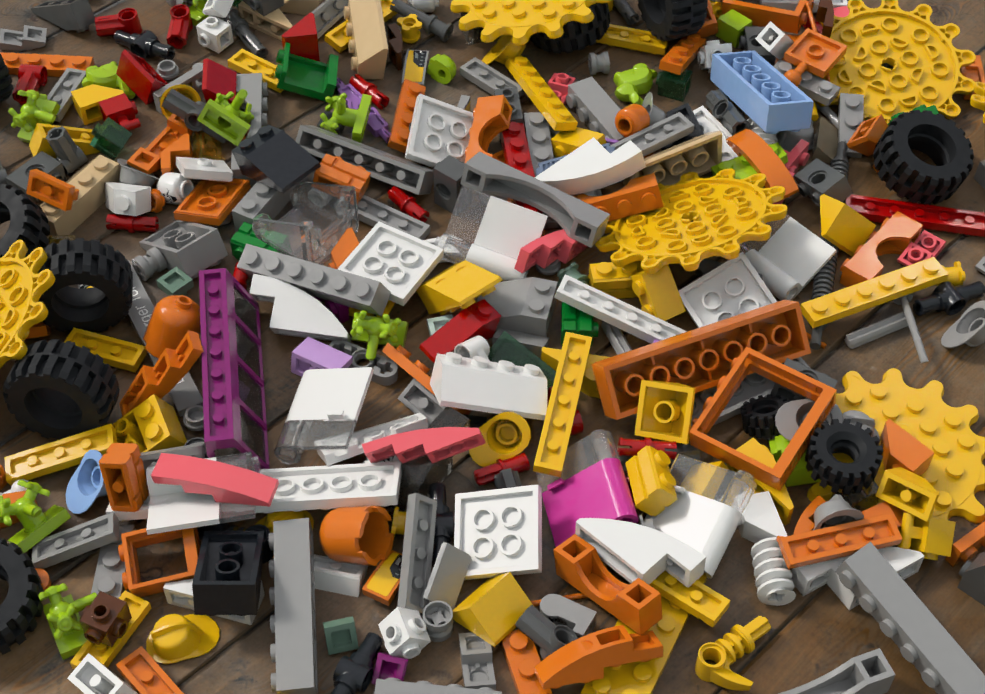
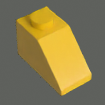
M94 84L71 91L75 110L84 125L102 120L99 101L124 93L123 90Z
M897 467L884 471L876 497L928 522L932 516L939 493L925 478L902 467Z

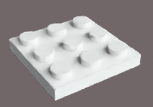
M419 94L415 102L405 158L432 168L448 155L465 163V150L469 144V130L473 124V113Z
M378 221L339 266L338 270L380 281L391 292L389 300L404 306L444 257V249Z
M744 252L739 253L737 258L726 261L679 290L684 307L698 328L777 302Z
M538 484L455 494L454 547L471 556V562L464 580L492 578L511 572L512 575L542 573V488Z

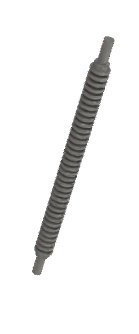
M844 141L838 143L837 154L831 160L830 167L844 174L848 180L850 164L846 158L847 145ZM821 233L820 238L835 248L837 252L814 276L811 300L832 293L834 289L839 248L823 238ZM829 323L816 328H812L809 324L812 329L811 349H820L822 332L828 327Z

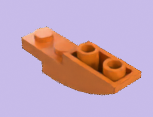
M624 625L614 626L590 633L559 648L534 667L535 674L543 689H557L569 684L589 683L592 680L604 678V667H618L626 663L647 662L654 658L663 657V645L653 630L646 631L642 635L638 633L629 634Z

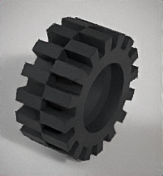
M767 394V397L759 395L758 399L750 398V402L745 401L740 409L743 430L746 434L749 433L751 437L756 435L757 438H762V436L771 438L773 434L775 436L780 435L775 426V416L783 404L790 402L789 400L787 401L786 397L781 398V395L772 397V394Z

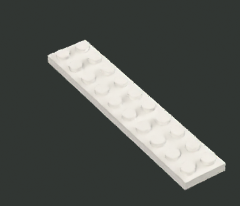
M401 462L252 470L279 481L270 507L221 503L222 515H243L246 513L300 512L316 509L330 510L340 507H387L398 505L402 475ZM150 494L143 501L144 503L139 511H113L109 502L106 514L114 512L119 521L123 522L148 519Z

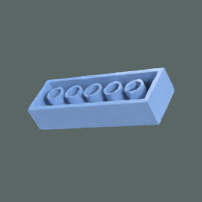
M755 50L712 54L710 80L764 132L777 134L779 131L799 132L801 129L810 128L814 101Z

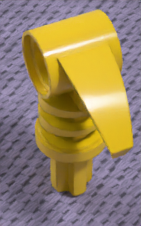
M758 616L744 627L736 624L730 629V633L723 635V639H718L715 643L708 642L703 644L698 651L695 664L696 675L703 681L712 682L726 689L750 691L753 682L731 671L729 666L736 662V658L740 659L743 657L744 653L749 654L755 650L754 642L771 630L768 619ZM705 660H712V661H714L716 664H715V665L708 664V663L705 662Z

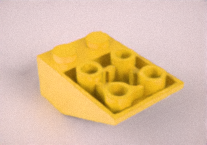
M464 260L425 281L416 291L430 315L438 312L440 315H444L449 311L454 312L460 308L465 309L476 302L475 298L481 295L484 297L496 290L494 285L502 281L500 276Z
M155 394L112 424L116 429L117 443L137 444L140 453L184 446L187 442L174 407Z

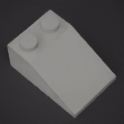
M176 220L139 242L140 246L146 251L156 247L164 256L169 271L177 266L192 279L199 276V270L218 265L221 259L228 255L218 228L194 222Z
M536 277L503 281L494 285L496 290L484 297L482 295L478 297L477 302L485 299L501 315L496 331L498 328L546 337L557 302L554 296L557 292L558 282Z

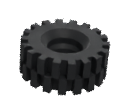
M832 419L830 425L827 421L822 423L820 428L817 427L814 430L805 455L806 469L808 472L812 471L811 478L814 481L820 479V486L824 489L827 485L831 486V492L837 493L838 489H843V494H850L851 489L858 493L861 492L863 487L868 488L871 482L874 481L883 458L882 445L878 446L879 438L877 436L871 437L873 431L870 428L863 430L861 428L862 423L856 422L855 425L850 424L851 419H844L843 423H839L838 419ZM832 454H847L854 462H840Z

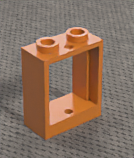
M198 527L147 535L146 528L121 534L122 544L118 545V552L121 562H125L126 572L122 573L125 590H129L132 594L141 598L164 592L163 587L165 583L194 579L201 548ZM183 538L188 572L141 583L136 548Z

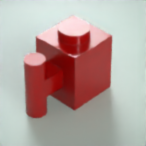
M125 93L98 102L102 119L110 133H113L114 136L141 127L139 119L135 117L138 114L134 101H129Z

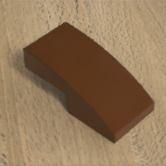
M820 0L815 21L824 23L821 34L829 38L834 22L832 0Z
M395 22L387 25L389 58L399 71L403 68V41L399 27Z

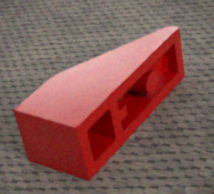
M482 299L463 309L421 343L419 348L435 363L437 353L446 355L447 352H454L456 345L478 335L486 340L492 338L501 315L485 299Z

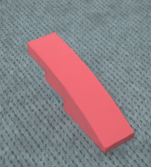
M564 229L554 231L522 247L514 269L523 274L535 264L544 269L557 259L566 264L588 248V246L568 237Z
M440 427L389 435L364 443L362 447L371 463H377L396 455L403 464L427 455L433 464L483 445L486 442L479 428Z
M161 453L151 474L154 483L181 485L185 493L212 495L215 502L270 507L279 485L278 479L249 469L198 457Z

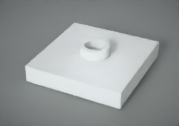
M176 157L175 165L184 178L226 182L233 180V172L224 160Z

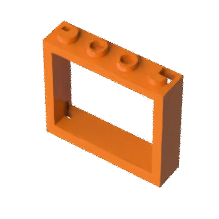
M723 0L722 15L734 9L751 19L754 26L766 27L771 21L782 31L798 34L802 24L806 25L808 18V9L805 2L809 1L810 8L813 10L814 0H800L795 11L743 2L741 0Z
M746 347L738 358L733 359L728 375H723L717 384V391L713 397L709 396L706 399L702 408L703 412L699 418L692 420L691 430L689 431L690 445L780 491L808 448L814 430L817 427H821V424L824 423L836 404L837 390ZM750 370L815 401L773 469L707 435Z

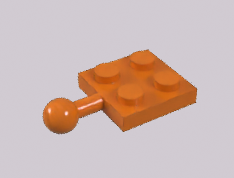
M807 28L784 53L783 60L797 66L795 69L786 71L784 76L795 86L801 83V75L805 71L824 78L845 55L847 46Z

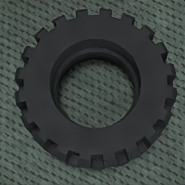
M638 0L637 5L641 11L642 20L645 21L646 27L651 31V34L659 40L668 42L696 34L705 23L704 19L707 17L706 7H708V0Z
M596 3L589 7L594 14V19L589 23L570 21L564 24V34L559 38L551 39L545 33L539 32L531 35L530 40L540 49L542 48L547 52L553 51L561 54V52L572 53L574 50H583L588 45L592 46L596 40H600L610 26L608 3Z
M920 110L904 112L891 121L877 142L873 154L875 169L879 170L878 176L881 181H885L886 187L890 191L894 190L898 197H905L912 203L919 201L921 204L928 205L932 202L937 204L949 199L970 174L969 172L974 164L973 149H970L972 147L969 138H965V132L962 128L958 129L954 121L951 119L948 121L942 114L938 113L935 115L932 114V111L928 110L920 112ZM911 149L919 150L928 155L936 166L921 161L913 154Z
M0 184V224L10 221L6 234L0 240V258L7 253L11 245L17 240H23L28 248L25 257L38 247L46 248L49 243L47 236L50 235V226L42 208L21 189L10 184Z
M67 238L60 240L58 244L54 242L46 247L45 252L48 258L38 273L45 269L51 270L55 276V282L41 295L38 301L44 303L48 309V315L43 320L44 324L49 327L55 326L56 330L62 332L64 330L71 332L73 328H78L94 333L97 330L100 332L105 331L109 326L114 327L127 316L129 309L132 307L133 272L129 261L119 250L114 251L113 246L107 243L103 245L99 240L91 239V241L84 240V238H76L70 241ZM82 284L92 286L93 288L79 289L69 287V285Z
M52 339L49 342L41 340L35 342V344L28 345L26 355L22 359L15 361L3 385L5 403H7L10 413L15 414L16 420L20 424L24 423L27 429L33 433L36 431L42 434V437L47 439L50 437L55 438L56 441L107 425L120 392L116 375L113 374L110 365L104 364L103 358L98 354H92L90 349L84 346L81 348L70 341L64 343L60 339Z
M0 538V579L9 583L7 596L0 605V652L4 655L11 651L9 647L14 643L22 644L26 640L24 634L27 631L33 632L38 625L35 617L42 616L44 608L38 595L40 592H44L38 573L27 553H23L16 544L10 543L8 545L6 539Z

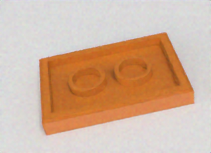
M233 178L231 182L201 180L173 212L175 220L220 226L251 188L250 180Z

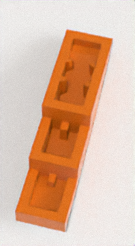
M188 330L176 350L165 348L154 367L142 366L119 403L122 417L153 394L162 399L188 373L203 352L197 332Z

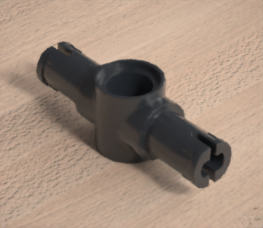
M117 30L114 34L116 44L129 47L132 53L144 59L147 56H159L172 60L175 56V48L160 43L157 36L151 31L146 30L142 34H130Z
M947 281L937 286L931 296L915 300L913 310L918 316L932 311H945L947 315H955L965 307L968 300L983 297L985 286L981 281L966 286H954L950 281Z
M438 482L432 483L429 486V498L437 500L432 567H434L442 543H450L451 538H454L453 511L450 512L447 506L446 485Z
M369 632L357 652H353L350 657L343 656L334 671V689L331 694H356L357 692L363 694L366 691L374 672L373 659L383 645V639L379 635Z

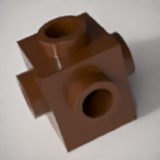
M100 591L91 605H87L84 608L79 621L84 631V636L88 641L96 645L103 643L112 647L116 640L125 634L132 616L126 601Z

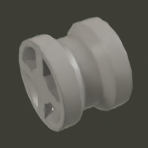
M603 51L601 54H595L594 52L588 54L590 75H596L597 72L609 74L610 60L607 51Z

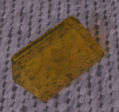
M196 131L192 138L193 158L222 160L221 142L203 131Z

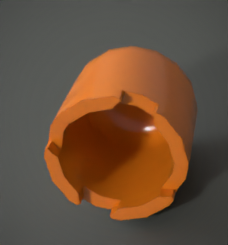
M170 295L162 298L154 307L144 333L145 349L159 359L165 348L176 350L188 330L197 332L200 338V306L184 295Z
M380 506L334 508L321 522L319 531L321 548L328 558L340 563L377 566L380 560H386L389 557L393 547L394 534L389 533L388 521L392 520L386 509Z

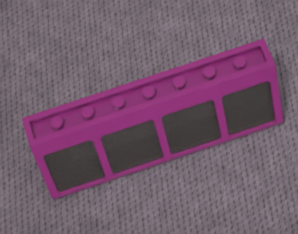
M226 268L199 270L201 345L203 348L201 355L204 442L208 458L218 457L219 462L249 470L270 469L259 304Z

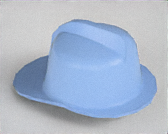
M89 450L85 453L80 465L67 485L65 494L66 504L73 514L86 512L96 498L107 495L99 466L102 454L98 450Z

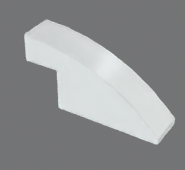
M593 137L534 178L569 195L598 190L622 181L645 168L646 164L642 151L631 140L612 153H609Z
M253 274L249 294L256 301L274 303L269 326L274 334L303 338L310 337L325 341L342 339L351 342L352 339L344 326L317 299L287 282Z
M580 518L576 521L575 534L594 546L600 559L629 583L640 578L647 584H650L660 574L667 571L689 588L704 574L706 556L669 534L647 526L614 519Z
M893 546L877 549L903 580L919 571L925 557L921 552ZM850 556L797 567L791 570L793 574L791 581H793L794 586L802 596L827 584L848 610L860 605L859 599L841 583L838 574L835 572L842 562Z

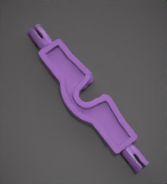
M337 78L336 88L338 96L346 93L347 107L359 109L362 94L351 84L345 85L340 78ZM371 107L366 128L374 137L381 136L388 144L390 137L388 123L381 117L375 107Z

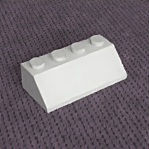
M447 352L446 355L437 353L430 386L440 406L495 414L514 412L523 418L545 420L547 412V378L538 366L532 364H525L524 367L517 366L506 360H500L498 363L491 362L480 356H473L472 359L464 358L454 352Z

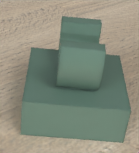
M177 266L156 280L158 288L168 296H188L187 291L194 287L193 279Z
M353 616L323 622L329 655L359 649Z

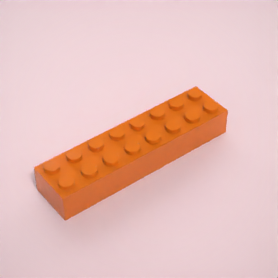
M781 300L592 363L605 416L619 420L636 414L641 380L681 383L696 388L695 393L715 387L723 375H728L733 359L738 358L746 347L780 363H784L787 358L793 360L810 354L811 350L799 302ZM750 370L747 375L752 374V373H755V372H753V371Z

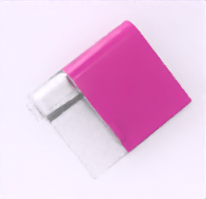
M595 430L590 435L570 445L567 448L561 477L536 472L539 486L542 488V498L555 547L575 534L576 521L580 518L614 519L636 524L639 521L613 435L609 431Z

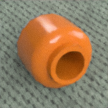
M639 104L626 106L615 117L616 129L624 137L631 136L650 125L648 111Z

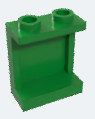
M286 42L284 49H279L276 63H280L277 64L274 77L278 78L277 88L326 101L325 98L327 96L332 97L337 83L339 56L330 54L327 63L290 54V43Z

